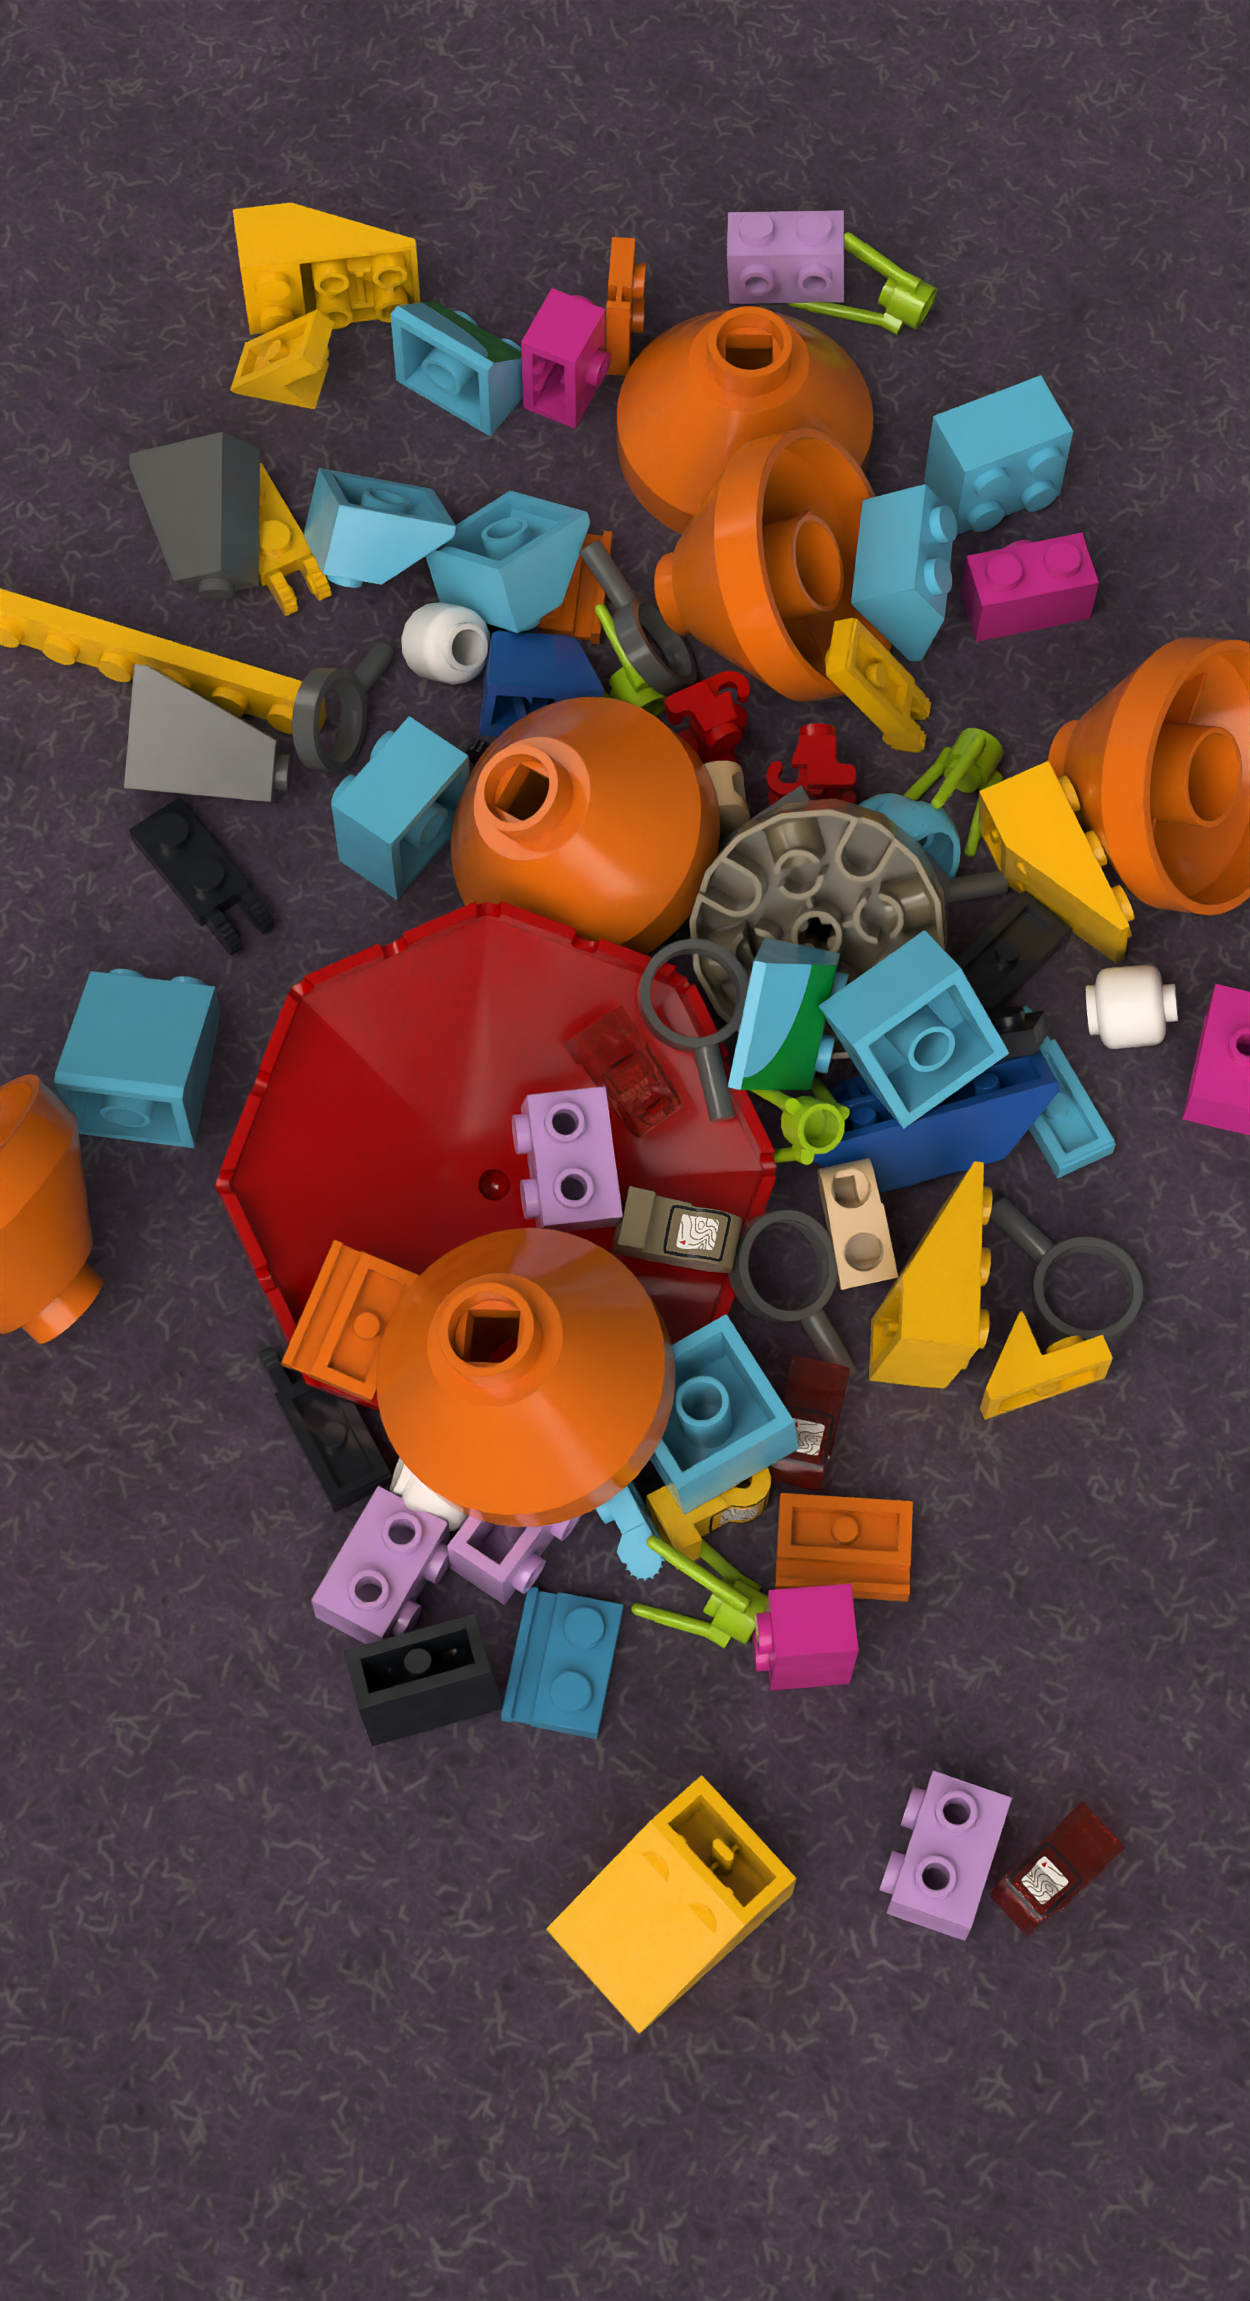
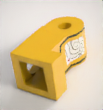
M767 1467L685 1515L667 1486L646 1496V1508L661 1536V1540L695 1561L700 1558L702 1536L729 1522L744 1524L754 1521L763 1514L768 1504L771 1475Z

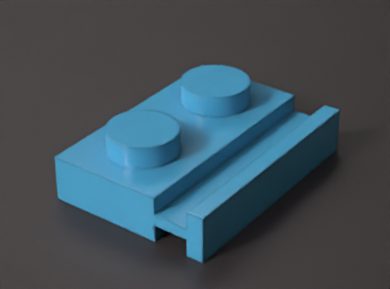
M531 1587L526 1595L501 1712V1721H513L529 1724L532 1727L598 1739L624 1605L558 1592V1594L538 1591V1588Z

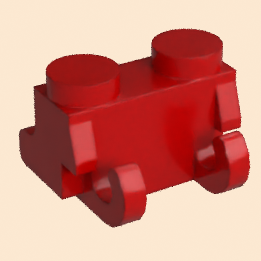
M736 671L720 672L665 699V710L668 713L670 724L679 725L682 723L684 716H690L689 729L678 733V735L698 754L703 764L713 761H731L741 766L735 755V749L747 729L748 717L745 709L733 702L729 690L721 694L719 693L721 690L730 687L737 691V700L740 703H746L749 700V682L743 674Z
M812 723L800 728L799 742L792 758V768L799 769V776L796 782H781L779 777L783 773L782 763L780 761L771 763L766 774L767 786L769 788V806L801 785L818 800L836 798L857 805V796L854 791L846 790L843 794L838 791V789H852L856 786V769L853 765L841 764L837 761V729L834 726Z

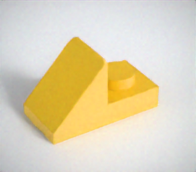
M316 309L246 342L230 391L235 394L315 409L329 366V361L327 360L330 352L328 342L335 322Z
M1020 1311L985 1389L980 1406L984 1419L986 1420L1104 1379L1113 1359L1104 1336L1100 1335L1083 1341L1079 1335L1070 1336L1050 1345L1045 1351L1046 1354L1042 1355L1023 1311Z

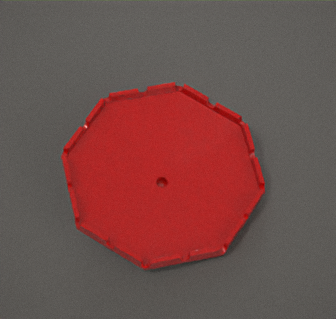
M501 900L499 904L489 902L477 904V901L402 933L398 940L380 947L378 943L307 974L301 982L291 986L215 1185L218 1196L288 1346L334 1240L356 1251H363L417 1275H421L443 1255L475 1238L510 1229L536 1228L535 1218L525 1219L523 1214L520 1181L530 1179L527 1153L516 1154L512 1115L522 1114L521 1105L527 1095L601 1087L597 1080L598 1075L633 1051L638 1052L646 1064L653 1081L664 1097V1101L632 1125H625L616 1114L607 1096L620 1199H622L623 1194L630 1186L654 1191L657 1196L692 1203L694 1207L715 1209L736 1215L742 1219L741 1227L752 1218L764 1214L777 1177L775 1176L777 1167L773 1158L775 1150L746 1090L729 1088L735 1117L711 1123L694 1052H685L671 1048L659 1041L647 1029L638 1009L637 992L641 976L652 957L602 938L598 942L584 939L576 934L577 929ZM665 962L656 972L650 988L651 1003L658 1018L670 1030L683 1036L697 1038L717 1033L715 1024L695 983L690 985L685 976L675 971L676 966ZM724 1043L719 1045L727 1083H729L731 1073L727 1062L729 1054ZM632 1055L600 1078L611 1095L619 1113L627 1122L635 1119L661 1099L636 1055ZM636 1065L642 1074L644 1084L650 1093V1098L632 1111L626 1112L609 1083ZM616 1226L565 1233L586 1239L610 1253ZM612 1254L633 1273L654 1302L663 1318L672 1345L725 1314L728 1316L735 1297L728 1273L708 1272ZM518 1337L500 1346L491 1356L488 1363H501L508 1359L517 1349ZM301 1373L305 1384L380 1412L377 1389L370 1403Z

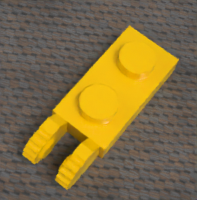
M260 463L259 582L262 586L267 585L283 614L288 616L297 612L298 606L296 595L292 587L287 584L284 576L300 570L310 592L315 595L318 601L331 596L332 592L326 575L322 573L303 532L264 466Z
M848 618L834 621L830 648L825 656L826 676L883 732L882 740L887 745H891V749L921 753V750H924L926 734H924V731H921V727L914 720H926V717H929L931 707L929 698H926L924 692L915 684L913 676L858 619Z

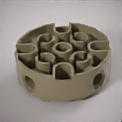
M836 798L786 802L742 825L705 871L689 920L691 939L711 941L727 949L742 965L748 982L750 981L754 959L765 937L840 953L837 972L849 974L847 985L924 930L944 951L948 939L944 888L922 846L883 813ZM813 917H819L822 924H832L833 928L827 941L821 942L817 933H806L805 930L808 929ZM692 954L694 972L716 1013L728 1023L736 1005V990L731 977L716 961L706 956ZM826 1021L824 1034L836 1036L832 1027ZM836 1036L831 1059L850 1058Z

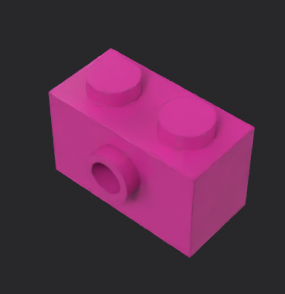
M551 288L521 341L524 409L569 427L577 428L596 391L604 381L611 362V354L605 352L604 308L596 306L586 297L580 295L571 296Z
M1081 532L1037 542L1020 540L1002 549L966 556L960 593L975 641L979 642L1090 619L1099 581L1083 533Z
M1215 984L1205 1013L1182 1117L1183 1120L1250 1135V992Z
M851 1584L769 1590L765 1612L755 1613V1631L752 1632V1647L755 1671H768L770 1691L850 1684L859 1651Z

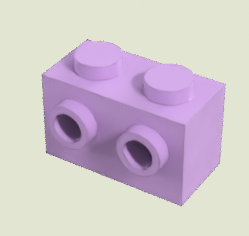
M844 210L728 212L727 269L729 304L844 302Z
M606 1087L527 1095L521 1105L522 1114L512 1115L516 1154L527 1153L530 1179L520 1181L524 1218H535L536 1228L561 1232L616 1226L622 1219L623 1213Z
M378 1486L311 1600L315 1617L365 1644L411 1632L422 1610V1606L415 1602L426 1582L430 1581L438 1584L450 1565L447 1548L450 1542L448 1522L429 1512L415 1511L407 1508L401 1497Z
M469 1516L447 1545L450 1569L505 1605L516 1590L525 1594L532 1587L546 1563V1560L540 1557L554 1537L563 1541L572 1532L581 1516L560 1523L538 1527L503 1526Z
M936 1771L932 1772L926 1790L913 1786L900 1825L913 1830L905 1855L892 1850L880 1886V1891L892 1895L886 1914L965 1941L976 1915L1012 1798Z

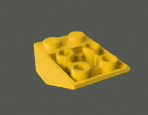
M291 202L233 209L250 335L265 334L316 309L335 322L333 330L344 328L353 322L379 319L383 322L391 323V313L397 306L421 303L417 247L414 238Z
M1046 761L979 791V831L998 870H1001L1004 877L1008 880L1009 887L1019 894L1027 891L1072 928V932L1115 963L1123 961L1125 959L1127 940L1132 937L1128 922L1134 920V913L1123 888L1120 885L1111 888L1101 869L1102 866L1107 865V858L1096 833L1093 830L1084 833L1074 812L1079 811L1081 807L1074 787L1068 777L1065 775L1057 779L1050 762Z
M973 1162L938 1211L872 1317L869 1381L918 1387L946 1388L961 1369L965 1370L975 1352L979 1348H984L989 1333V1312L987 1309L980 1308L981 1286L984 1287L989 1278L991 1252L988 1247H982V1225H987L992 1209L991 1187L983 1186L984 1162Z
M701 1775L658 1813L546 1930L640 2035L793 1895L797 1878Z

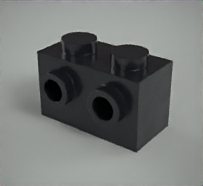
M476 1613L344 1650L358 1710L372 1746L503 1709Z

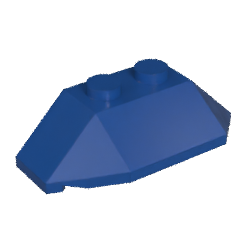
M1040 1048L1034 1055L1002 1059L903 1129L871 1092L862 1076L846 1079L829 1089L835 1100L839 1104L848 1107L850 1111L848 1118L844 1120L843 1137L833 1150L825 1154H815L813 1162L829 1167L869 1158L874 1170L878 1191L884 1193L898 1188L912 1187L920 1182L959 1171H968L974 1161L984 1162V1164L1005 1159L1058 1094V1081Z

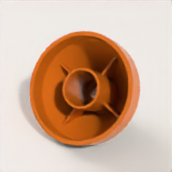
M744 306L695 316L666 330L644 348L635 359L626 374L618 398L617 454L625 480L642 506L665 526L682 535L734 453L743 444L752 439L800 427L820 429L838 440L854 457L865 474L868 467L873 434V406L867 384L855 362L839 344L822 331L796 318L761 307Z
M800 427L746 442L729 460L679 538L674 552L663 555L655 571L654 589L657 605L665 623L673 632L681 636L692 634L696 640L786 698L798 702H813L845 695L826 676L825 656L830 648L834 621L848 618L858 619L889 652L892 646L851 605L862 501L876 496L864 472L849 451L830 434L812 427Z
M1208 637L1179 638L1156 650L1090 708L1080 720H1071L1064 724L1053 739L1048 761L1057 779L1066 775L1070 780L1081 807L1079 811L1074 812L1075 816L1087 832L1093 830L1096 833L1107 860L1128 889L1139 900L1157 909L1202 915H1219L1238 907L1250 897V642Z
M579 697L549 704L531 712L506 729L492 742L470 772V777L457 802L451 831V861L458 891L465 906L477 901V904L484 902L499 904L501 900L577 929L576 934L584 939L598 942L602 938L646 955L665 942L692 913L705 871L716 858L720 837L718 800L713 782L698 754L677 733L646 710L628 702L604 697Z
M29 1074L0 1086V1334H7L21 1327L38 1344H44L63 1333L88 1309L102 1288L103 1278L86 1262L93 1247L76 1114L37 1075Z
M520 1228L487 1234L456 1247L430 1265L413 1282L393 1311L385 1329L377 1362L376 1388L380 1415L389 1440L407 1468L430 1491L451 1507L478 1520L503 1526L538 1527L574 1519L594 1510L622 1491L640 1473L652 1457L667 1427L674 1400L676 1370L670 1336L662 1316L637 1278L619 1259L600 1246L570 1233L551 1229ZM518 1337L517 1349L508 1359L501 1363H488L491 1356L500 1346Z

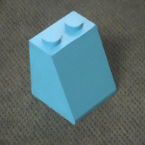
M114 969L109 973L90 971L53 1082L57 1096L76 1114L79 1134L195 1148L221 1013L215 986H208L199 979L187 976L175 977L171 981L145 978L142 974L129 969Z

